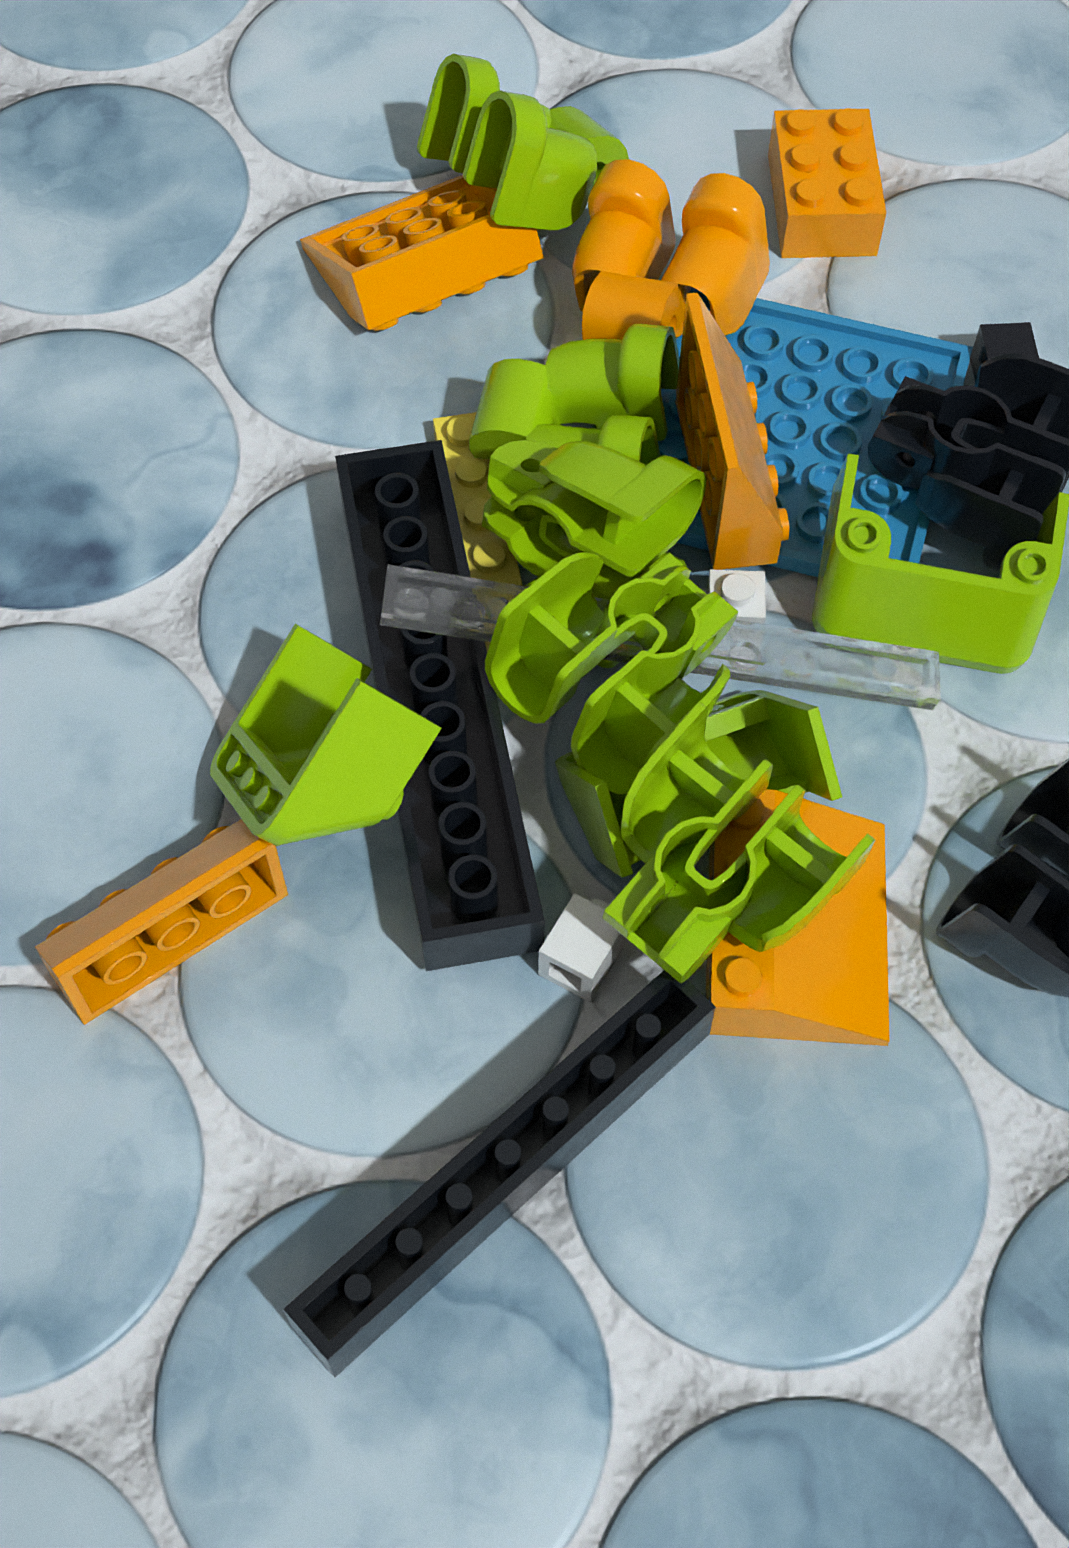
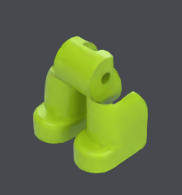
M459 54L447 56L437 70L417 143V152L422 157L449 161V166L455 172L463 173V178L468 184L497 188L490 211V217L496 224L545 230H560L576 222L584 212L588 203L589 193L604 166L614 160L629 159L627 149L622 142L582 110L572 106L549 109L540 104L534 97L500 90L497 71L489 61Z
M633 324L624 334L623 340L586 339L569 341L552 348L545 365L523 359H504L493 363L486 375L469 438V450L475 458L490 460V456L498 447L511 441H541L556 448L567 442L588 441L611 448L647 465L652 460L661 456L658 441L666 438L668 430L661 389H677L680 361L674 328L661 325ZM587 423L593 424L595 429L562 426L561 424Z
M511 441L498 447L490 456L487 489L491 497L484 505L482 527L506 540L510 552L519 564L532 574L538 576L521 587V592L531 586L545 572L565 557L578 552H589L600 556L605 562L592 586V591L600 607L606 611L611 597L621 585L632 579L642 577L669 553L667 551L685 534L701 506L707 479L704 472L675 457L667 455L659 456L646 465L611 448L588 441L567 442L559 448L541 441ZM673 555V556H674L675 558H677L682 564H684V565L686 566V563H685L684 560H682V559H680L679 557ZM630 637L597 665L603 668H613L639 643Z
M578 552L565 557L550 568L501 610L486 655L485 671L490 685L501 701L522 719L538 724L545 723L576 693L580 680L630 637L647 650H641L589 696L571 736V750L578 766L605 781L610 797L625 801V797L638 772L698 702H701L708 708V717L716 705L730 678V669L727 666L721 665L710 686L703 692L693 689L682 679L698 667L721 642L735 622L738 611L715 591L706 594L689 579L691 570L670 552L642 577L632 579L621 585L611 597L607 609L604 611L594 597L592 586L605 561L597 554Z
M698 702L690 710L670 736L652 754L638 772L625 797L621 820V837L629 849L645 865L604 910L602 919L681 984L703 964L728 932L758 952H763L786 943L812 921L833 895L838 894L865 863L875 842L872 836L866 834L848 857L839 854L824 844L811 832L800 817L799 810L805 789L797 784L777 806L759 831L745 845L744 852L728 870L714 880H708L696 871L695 865L732 820L738 819L745 814L769 785L773 764L764 759L747 779L726 766L706 743L705 728L708 708L701 702Z

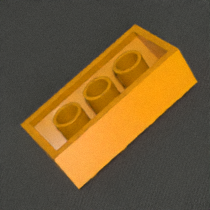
M240 819L231 826H222L211 831L200 845L179 858L172 857L164 860L153 869L150 876L129 889H120L109 894L102 900L98 908L79 920L63 923L53 929L46 940L35 946V949L82 1023L85 1025L286 897L288 891L276 846L253 835L243 820Z

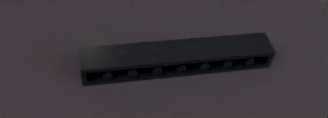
M665 970L662 971L283 1310L293 1330L334 1377L339 1375L710 1034L716 1006L688 980L681 984Z

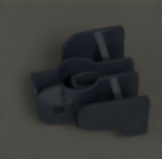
M1008 353L983 362L979 368L974 386H954L943 391L905 376L868 444V456L873 466L885 478L898 485L919 489L915 504L924 515L946 530L985 547L982 555L984 564L988 568L1000 572L1004 556L1014 545L1025 541L1036 542L1044 522L1043 512L1057 494L1063 492L1069 479V369L1029 354Z
M1068 758L1043 778L1015 810L996 841L997 845L1003 848L1004 851L983 866L967 883L950 905L936 929V934L965 956L978 958L986 955L1023 982L1050 995L1069 997V881L1048 865L1069 879Z

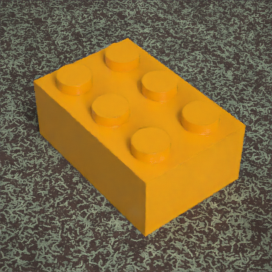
M845 108L774 111L768 159L781 258L877 256L886 218V207L869 109Z

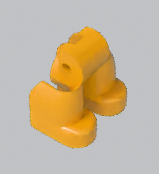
M630 159L614 160L606 164L588 196L590 221L576 248L572 267L576 298L580 311H583V340H623L624 334L633 324L671 326L674 328L676 338H678L683 333L686 294L691 293L690 287L697 289L707 297L710 304V313L724 335L736 332L749 315L769 272L770 260L765 208L761 196L750 184L733 175L711 173L700 178L683 207L681 221L683 236L660 281L659 278L674 251L676 243L670 197L665 182L651 168Z

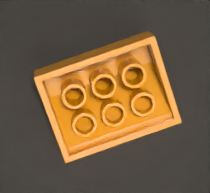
M463 175L300 239L303 250L350 318L367 330L375 331L393 327L398 323V318L414 311L427 312L441 306L443 299L455 294L477 292L485 287L486 281L501 275L514 276L523 273L528 269V264L544 258L537 229L498 225L491 219L490 211L497 188L472 186L464 180Z
M687 293L675 403L689 465L704 472L707 479L705 494L699 510L712 568L723 570L775 564L778 562L781 541L789 539V520L786 509L778 508L775 499L778 495L775 465H767L765 459L768 450L766 427L764 423H756L754 415L757 412L756 387L754 382H746L740 358L699 294Z
M765 789L745 814L738 819L732 820L710 845L709 880L717 878L744 852L745 845L769 819L777 806L788 795L787 793ZM803 799L799 810L801 819L816 837L839 854L848 857L866 834L872 836L875 842L865 863L838 894L832 896L824 908L804 929L783 945L758 952L739 941L729 932L707 958L706 998L716 1006L709 1035L888 1046L890 1040L885 824Z

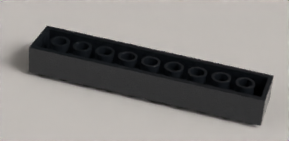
M442 440L337 455L335 459L340 494L375 689L442 728L403 789V800L397 810L426 971L539 952L544 943L545 920L497 696L489 683L485 671L487 650Z

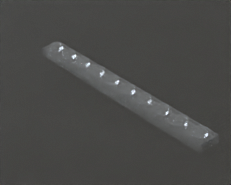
M388 564L379 625L491 642L501 610L528 586ZM595 597L600 607L606 611L610 600ZM735 620L716 648L698 667L690 672L715 677L721 665L724 664L730 669L729 679L927 710H933L941 700L939 652L742 620ZM630 637L603 660L628 663L641 650H647Z

